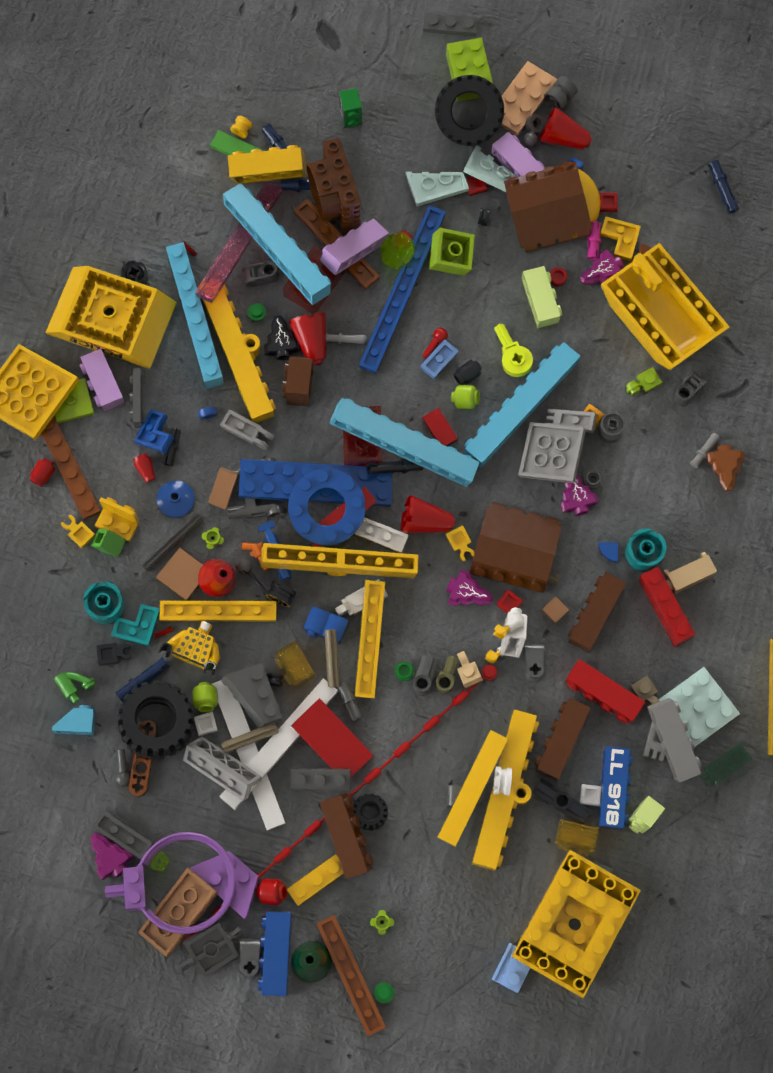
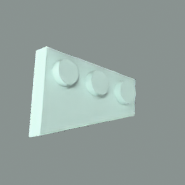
M476 145L463 172L506 192L504 181L516 175L506 167L497 165L493 161L494 158L492 156H486L481 152V148Z
M405 172L417 207L469 191L463 172H441L440 174Z

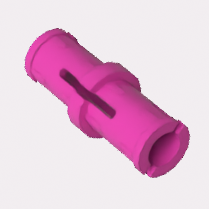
M592 221V229L589 230L590 236L587 238V259L597 260L602 240L600 238L601 223Z

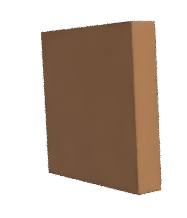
M179 548L156 576V579L187 601L199 587L198 574L203 564Z

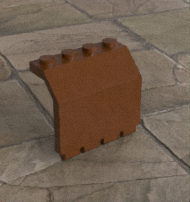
M576 161L564 162L557 167H546L538 172L531 171L524 176H513L504 181L520 247L525 248L526 253L538 250L537 244L541 243L542 248L556 245L555 239H559V243L574 240L573 234H577L578 239L590 236L589 230L592 229V224Z
M493 502L492 506L488 505L470 573L544 593L562 524H558V519L547 516L543 520V515L532 512L524 515V510L510 506L509 510H506V505Z

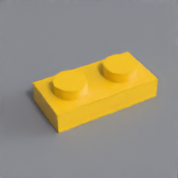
M641 253L635 255L632 261L634 271L643 277V281L648 288H651L654 292L660 289L663 282Z

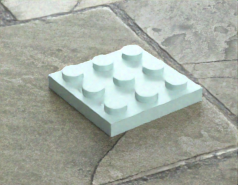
M705 667L659 699V701L670 698L678 703L681 710L679 716L687 725L688 731L685 732L687 737L693 741L694 747L740 714Z

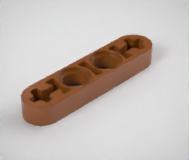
M152 720L142 721L139 725L140 731L146 735L143 727H147L150 724L153 731H149L148 736L156 737V724ZM136 752L134 753L129 790L134 796L141 797L148 789L152 760L147 759V756L140 757L136 755ZM139 763L147 765V770L144 773L136 771V766ZM135 775L146 777L145 780L141 779L140 784L144 788L139 790V793H136V790L133 788L134 785L138 784V779H134Z

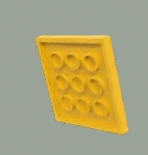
M18 344L0 369V420L37 440L79 382V378Z

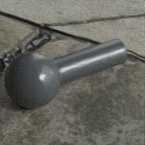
M117 749L119 773L116 775L115 780L119 786L126 787L129 785L131 775L127 772L125 749Z

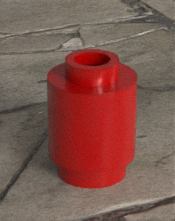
M46 458L43 460L39 459L30 473L31 477L29 480L43 487L44 484H47L55 470L53 467L54 463Z

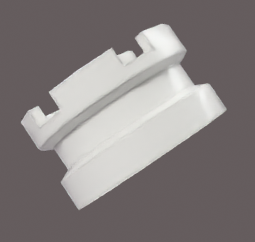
M496 766L493 785L494 795L503 793L504 796L510 795L512 768L502 769Z

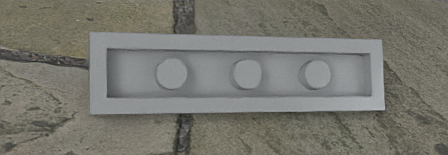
M202 736L186 746L183 761L242 801L248 799L251 787L262 779L261 775ZM202 744V745L205 746L207 749L200 748L199 745ZM244 776H249V777H251L252 779H251V780H248V779L245 778Z

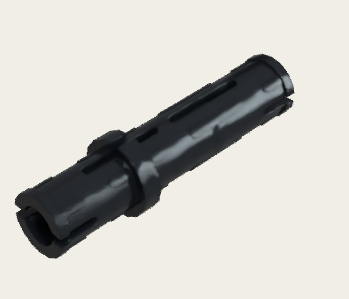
M405 458L400 461L367 464V471H370L368 475L395 472L406 474L408 471H422L424 467Z

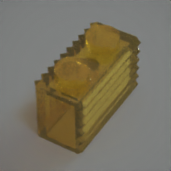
M296 641L275 652L277 658L274 660L279 669L284 668L286 672L284 678L289 686L293 684L294 688H297L315 678V673Z
M560 819L554 844L558 845L560 850L569 851L571 848L578 850V854L589 856V853L593 854L595 852L599 828Z

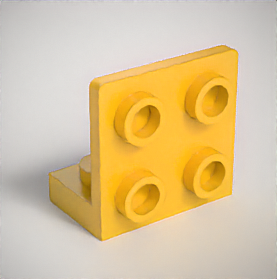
M101 497L99 502L103 510L95 527L110 530L126 539L127 542H130L140 523L137 514L134 512L135 509L127 505L122 507L112 498L107 497L104 499Z

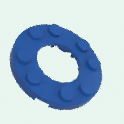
M331 468L317 469L304 475L293 487L288 502L289 517L296 531L306 540L324 546L340 544L352 537L362 524L365 515L364 495L357 482L348 474ZM323 488H331L340 492L346 504L345 514L342 519L336 524L329 526L316 523L308 512V502L312 494Z

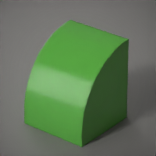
M98 529L91 547L118 557L126 539L110 530Z

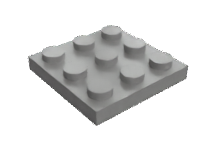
M530 422L518 474L520 478L575 484L586 432L585 428Z

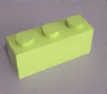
M544 266L523 271L522 281L537 328L559 323L562 310L560 305L556 304L555 299H557L555 289L551 288L549 271L546 272Z
M648 796L639 804L628 819L630 824L628 827L637 834L639 832L643 834L652 827L665 808Z

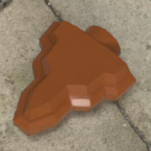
M731 445L718 446L717 451L706 453L708 464L712 465L713 472L719 475V483L724 491H732L736 483V474L741 469V463L744 462V452L733 450Z

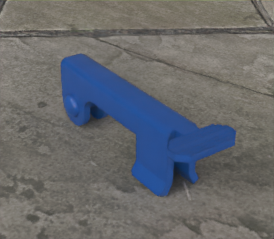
M273 521L259 525L258 530L260 532L266 531L265 543L279 544L276 535L270 530L275 526ZM278 569V576L283 582L285 578L291 579L292 573L290 570Z

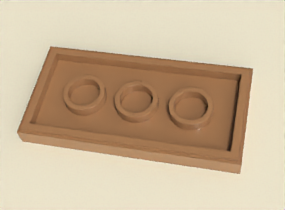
M187 868L153 913L162 921L173 926H194L219 892L193 870ZM149 919L138 932L167 958H170L187 935L165 931L153 924Z

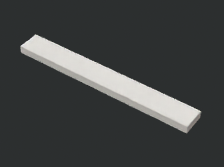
M323 678L278 729L279 733L269 739L248 763L247 767L261 775L263 779L300 737L290 725L319 698L327 706L338 693V690L328 687V682ZM244 776V777L247 778L248 780H251V779H252V778L249 777V776ZM259 783L251 787L250 793ZM227 790L219 796L234 810L243 802Z
M220 680L212 683V685L217 688L218 703L231 737L235 738L250 732L239 701L233 697L229 688ZM255 742L236 749L241 763L246 766L258 753ZM266 774L252 790V793L268 831L286 823Z

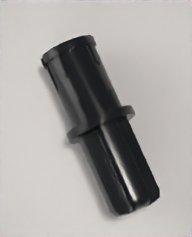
M177 428L170 429L169 434L174 439L161 461L162 464L167 466L168 464L173 466L176 450H179L177 446L181 430Z

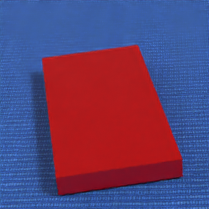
M320 698L290 725L330 768L351 769V777L374 756Z

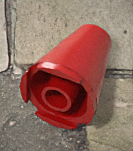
M556 107L552 109L540 135V141L579 150H584L585 147L588 148L592 138L590 137L591 133Z
M324 312L313 313L314 315L310 316L307 314L289 321L305 358H311L313 366L323 364V360L326 359V315Z
M409 495L404 504L406 507L405 513L402 512L400 529L403 533L449 532L450 529L454 528L455 518H453L452 513L415 496Z
M212 559L200 568L198 583L205 594L212 597H223L229 594L235 587L236 572L227 561Z

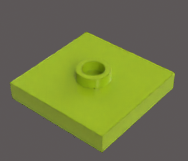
M85 378L79 379V382L56 412L55 416L58 424L95 415Z

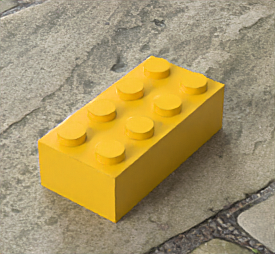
M297 145L287 146V149L272 147L269 148V151L254 149L251 150V153L236 151L232 155H228L229 177L235 184L308 177L306 155L302 148Z

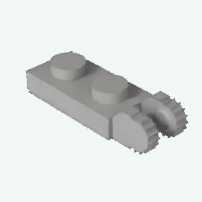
M230 409L220 424L221 428L251 444L254 443L264 450H267L268 445L257 439L259 433L269 440L274 438V435L263 429L262 426Z

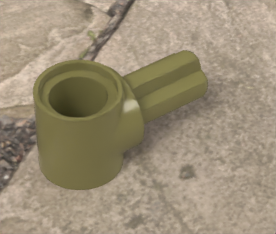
M454 656L447 657L443 671L438 674L436 689L441 694H448L453 689L456 679L454 672L458 663V658ZM444 679L448 680L450 686L442 688L439 682Z

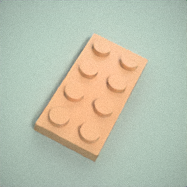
M527 61L502 95L504 118L501 126L518 136L526 126L527 118L534 115L544 101V94L550 87H553L557 78Z

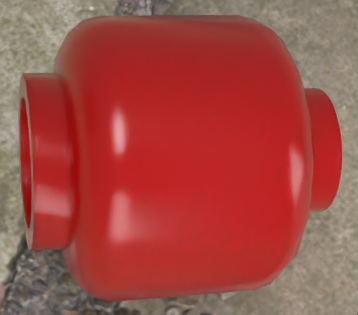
M266 878L257 886L256 896L259 897L263 905H280L287 897V886L280 879Z

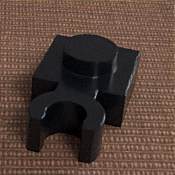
M116 643L96 646L99 666L118 664V658L121 657L125 660L132 658L131 654H124L125 649L131 648L130 644H123L120 648H117Z

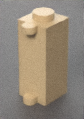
M702 552V558L670 573L667 569L663 571L665 580L673 594H677L709 579L717 573L709 555Z

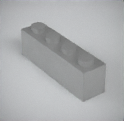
M667 698L648 706V711L674 779L680 783L700 775L701 771L699 768L702 765L699 758L695 757L693 753L695 747L693 741L687 737L685 732L688 731L685 721L681 720L679 716L681 710L678 703Z

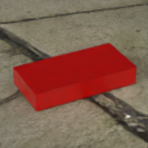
M439 408L422 417L434 439L440 441L442 445L449 446L458 441L457 436Z

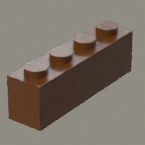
M605 572L603 577L599 575L594 584L597 589L594 593H589L585 601L588 603L586 609H581L576 618L580 621L577 626L572 625L568 636H570L568 642L587 653L590 652L626 582Z
M571 698L568 699L567 703L562 702L558 711L562 714L559 720H554L550 729L554 732L551 738L547 737L543 744L545 752L543 756L539 754L534 764L538 766L536 772L555 781L559 780L590 711V707Z
M347 792L319 802L345 878L348 879L364 874L373 869V858L367 852L366 838L360 832V821L354 814L353 801Z

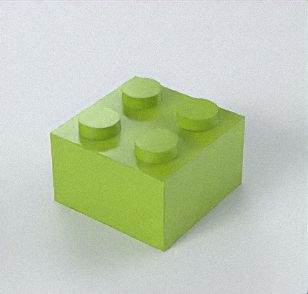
M439 228L432 234L429 269L461 276L466 275L472 270L475 235Z

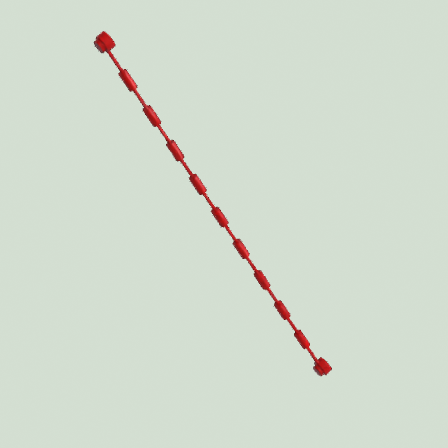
M484 666L481 672L482 679L493 681L497 676L495 666ZM480 682L472 685L467 691L464 689L457 695L448 708L439 716L435 715L422 726V731L409 742L405 741L393 752L394 755L379 769L376 767L364 778L365 781L348 796H353L366 783L369 785L382 773L381 770L394 758L402 756L411 748L410 744L425 731L428 733L440 722V718L454 705L457 707L469 696V692ZM325 817L320 821L316 820L310 825L300 839L289 848H284L274 857L275 861L259 875L256 873L259 881L262 880L261 876L276 863L280 864L292 853L291 850L306 836L310 837L322 826L321 823L325 820ZM222 904L212 912L214 915L219 911ZM196 933L187 934L183 940H187Z

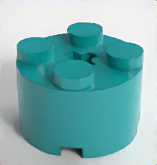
M652 529L636 531L629 539L625 548L627 562L636 571H650L658 567L667 550L665 539L661 534L652 531ZM643 547L645 548V550H649V552L646 553V551H643Z
M97 582L89 586L84 593V608L93 621L109 625L115 622L117 617L120 618L125 609V601L120 590L110 582ZM102 601L108 602L106 605H101Z

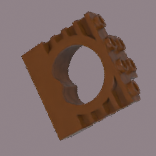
M340 138L326 140L323 142V159L307 163V175L320 219L327 221L337 218L342 234L345 236L350 230H356L361 225V200Z

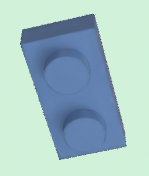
M444 340L420 365V369L435 380L459 354V351Z

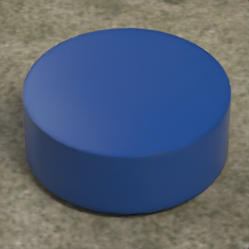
M207 407L198 411L200 419H209L218 414L216 407Z

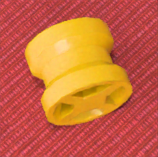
M237 116L235 119L236 123L231 126L230 130L234 135L244 139L247 137V131L252 128L253 124L247 118Z

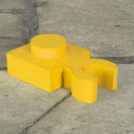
M69 515L68 517L72 521L71 524L66 525L64 522H61V525L65 530H71L68 536L83 549L95 537V534L82 521L77 525L75 518Z
M463 525L445 534L453 550H460V559L463 562L466 561L464 557L465 552H469L472 557L474 556V551L467 546V544L471 543V540Z

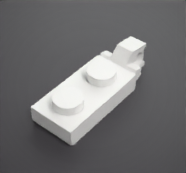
M365 587L341 600L343 604L335 608L338 616L346 613L351 616L362 612ZM384 590V599H385V598L388 597V594H387V592Z

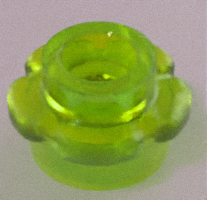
M158 852L151 861L150 867L154 871H164L169 864L168 856H165L164 852Z

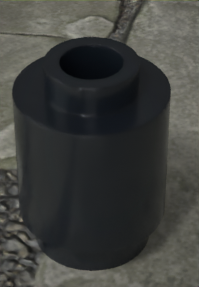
M469 360L456 369L453 376L459 385H468L481 375L482 368L477 361Z

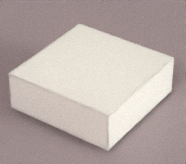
M213 712L194 717L199 737L218 732Z
M582 784L580 803L582 805L599 807L601 786Z

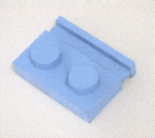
M509 943L491 980L518 993L530 967L511 957L516 946Z

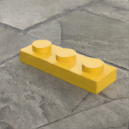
M337 855L332 856L287 889L297 906H300L344 874Z

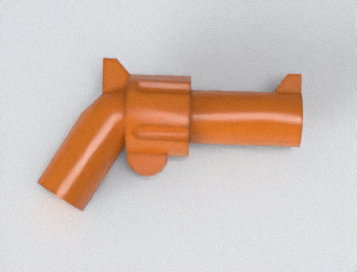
M242 542V550H252L250 555L258 559L261 565L263 542L258 544ZM262 568V569H263V571H267V570H269L270 568Z

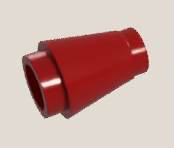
M147 453L133 459V465L145 483L156 479L151 457H148Z

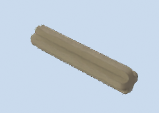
M330 629L325 630L328 687L335 688L340 685L336 630Z
M271 723L222 742V748L225 753H229L278 734V727L276 723Z

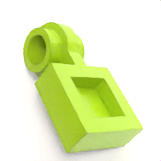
M652 367L636 376L638 382L635 380L629 382L626 385V391L633 396L639 393L642 387L644 392L647 393L662 385V381Z

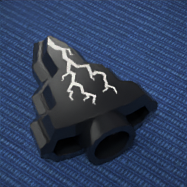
M281 315L274 316L271 324L272 332L267 336V343L264 345V355L276 356V359L280 361L288 360L291 354L301 351V348L294 337V333L288 330L287 323Z

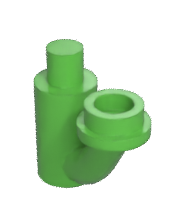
M63 672L54 678L66 699L70 698L73 704L77 703L80 699L77 696L78 690L72 683V680L83 683L81 686L86 691L96 685L94 678L89 679L74 672Z

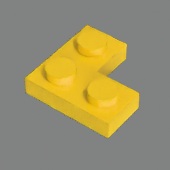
M605 216L600 236L618 240L613 257H619L631 262L641 226Z

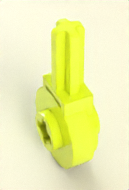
M498 324L494 327V330L503 345V370L512 377L525 376L532 369V353L527 348L519 346L517 341L513 342L505 325Z

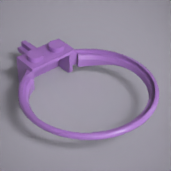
M181 832L169 835L156 842L145 853L138 866L123 868L124 884L105 886L106 898L125 896V909L127 911H142L153 924L165 931L177 934H190L210 927L224 915L234 896L236 876L229 855L219 843L203 834ZM181 840H195L212 847L223 859L228 872V891L219 911L207 921L190 927L170 925L159 919L151 909L146 910L144 865L148 867L156 854L165 846Z

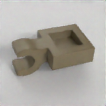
M645 676L630 687L637 697L647 701L649 705L660 702L654 696L658 693V690L648 676Z

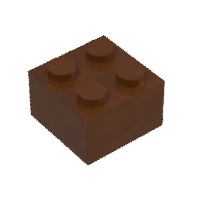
M290 357L289 363H285L286 376L282 387L283 398H286L287 405L309 407L313 379V360L311 358Z

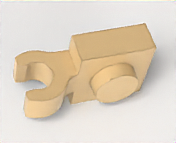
M464 651L458 653L457 656L462 667L457 670L464 687L467 688L483 681L475 661L469 663Z

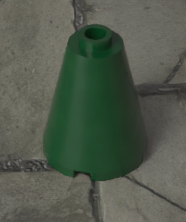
M315 941L304 942L294 950L291 958V967L294 974L300 980L309 983L318 982L325 978L330 971L331 956L328 949L321 943ZM312 956L314 958V962L312 964H308L306 962L307 957Z

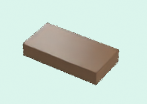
M223 467L219 468L208 503L226 510L239 474Z

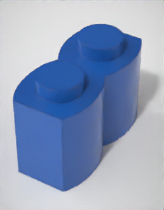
M312 606L304 625V630L307 631L306 634L310 637L317 638L320 636L325 638V630L334 629L336 630L337 643L341 644L349 621Z

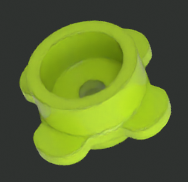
M216 527L202 534V539L206 541L208 549H213L214 546L224 543V538L220 536L219 529Z
M380 910L378 915L370 920V925L374 926L380 935H384L386 930L394 925V920L386 915V911Z

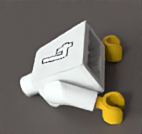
M515 607L508 612L504 626L498 624L494 628L496 631L493 635L502 639L496 653L490 649L486 654L485 659L492 664L497 661L499 656L520 657L526 640L527 615L522 614V610Z

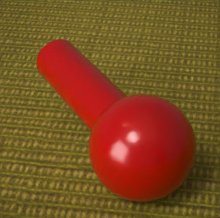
M437 328L434 331V339L424 351L422 357L427 359L440 342L447 340L448 332L446 329Z

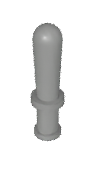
M326 333V343L365 344L367 337L365 335H342V333L335 335Z
M717 433L711 434L701 450L696 452V457L690 462L692 467L698 468L701 461L707 458L706 453L719 440Z

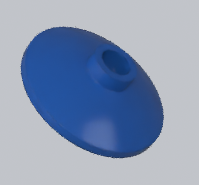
M170 481L164 484L158 491V508L168 517L179 518L185 516L194 506V492L188 484L182 481ZM176 494L178 495V499L173 500L172 496Z

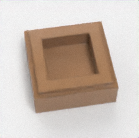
M555 597L542 609V612L556 624L569 612V609Z

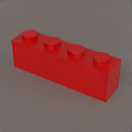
M659 567L642 574L638 581L674 647L691 640L695 636V632Z
M578 659L565 680L568 683L567 687L575 692L577 690L584 694L583 697L590 702H597L602 710L607 713H614L617 715L616 718L624 724H627V722L631 724L645 703L644 700Z

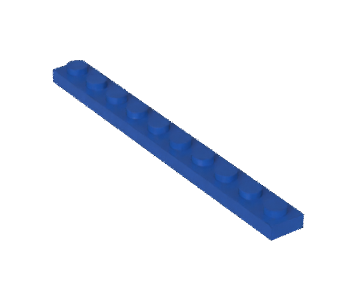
M428 206L359 363V368L374 374L377 373L430 252L432 234L440 228L446 211Z

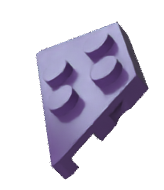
M228 851L227 854L233 863L236 876L235 892L230 907L247 920L259 877L234 854ZM220 855L190 868L219 892L218 896L223 901L225 900L229 884L228 872Z

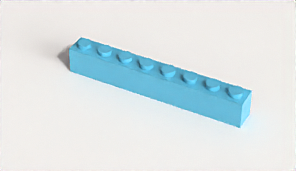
M240 183L223 194L226 208L312 305L330 294L331 282L329 278L320 273L318 266L308 259L304 250H300L297 247V243L292 237L289 238L283 226L275 222L273 215L265 211L263 204L253 197L249 188H245Z
M184 242L167 246L168 258L205 387L209 389L224 385Z
M563 342L560 346L556 345L550 352L551 356L548 359L544 358L538 365L539 369L536 372L532 371L526 378L527 382L523 386L520 384L515 389V395L503 402L501 405L503 408L499 412L495 411L489 418L490 422L486 426L483 424L478 429V435L474 439L470 438L465 443L464 455H470L474 457V460L479 461L478 466L480 468L486 464L579 363L581 356Z
M342 398L337 403L329 423L465 487L473 481L479 465V461L474 460V457L459 453L453 447L444 446L436 439H429L423 433L412 431L404 424L395 423L389 420L387 416L378 415L372 412L370 408L361 407L350 399Z

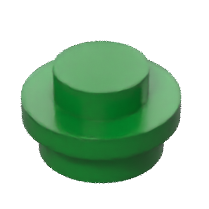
M259 303L252 304L248 308L249 318L255 322L263 320L266 316V308Z
M400 662L395 667V676L401 681H408L414 675V668L409 662Z
M380 983L374 989V997L380 1003H388L394 997V989L388 983Z

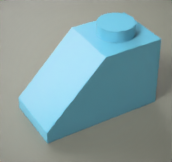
M80 705L79 708H73L52 726V731L55 734L94 735L96 711L88 705Z

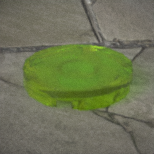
M402 232L388 236L381 246L382 262L393 269L406 266L412 259L415 250L411 237Z

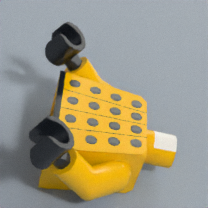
M205 621L201 622L198 630L189 627L187 630H183L172 637L167 643L161 644L159 653L167 651L165 656L167 658L172 651L173 657L203 669L204 673L212 670V675H215L216 666L220 659L219 646L215 642V638L209 635L212 625Z

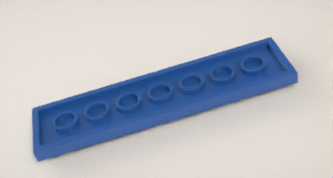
M240 459L239 498L289 501L293 487L304 475L317 469L331 468L351 476L361 489L366 487L377 501L372 506L391 507L392 473L368 475L370 471H367V466ZM323 488L313 493L309 502L343 504L345 500L340 492L331 488Z

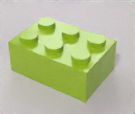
M482 37L447 44L446 57L452 80L463 75H477L493 83ZM464 93L456 100L461 102L481 97L475 93Z

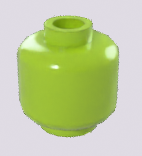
M458 385L455 391H452L451 401L455 403L458 409L472 410L476 405H479L480 392L473 385Z
M209 682L199 683L192 690L193 706L203 713L213 711L218 705L217 688Z

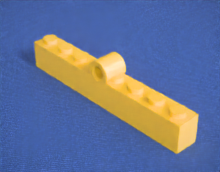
M216 280L200 286L201 298L251 420L259 423L274 417L273 410L276 409L273 399L269 400L267 396L269 390L266 382L262 383L260 379L262 377L259 366L255 367L253 362L256 360L255 357L261 352L259 338L254 334L246 335L241 333L240 328L242 324L239 317L235 318L233 314L235 307L232 300L228 302L226 296L229 293L226 285H221L220 280Z
M264 543L261 551V567L327 572L330 576L357 574L414 579L418 574V555Z
M515 709L512 713L506 735L508 741L502 751L498 765L502 769L512 768L510 795L504 796L503 793L494 795L492 787L472 865L493 871L496 870V867H501L503 855H500L502 847L506 848L509 837L505 835L507 828L511 829L514 818L510 816L512 808L516 809L517 805L526 804L531 797L530 787L524 784V779L520 777L522 770L526 771L529 760L526 759L527 751H532L534 743L531 740L532 732L536 733L539 722L536 721V715ZM519 790L523 791L525 797L519 798L516 792Z

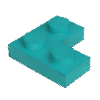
M141 604L135 622L117 617L111 636L149 647L160 609Z

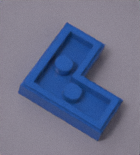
M151 409L134 442L137 445L166 454L174 439L172 435L161 432L168 416L165 413Z

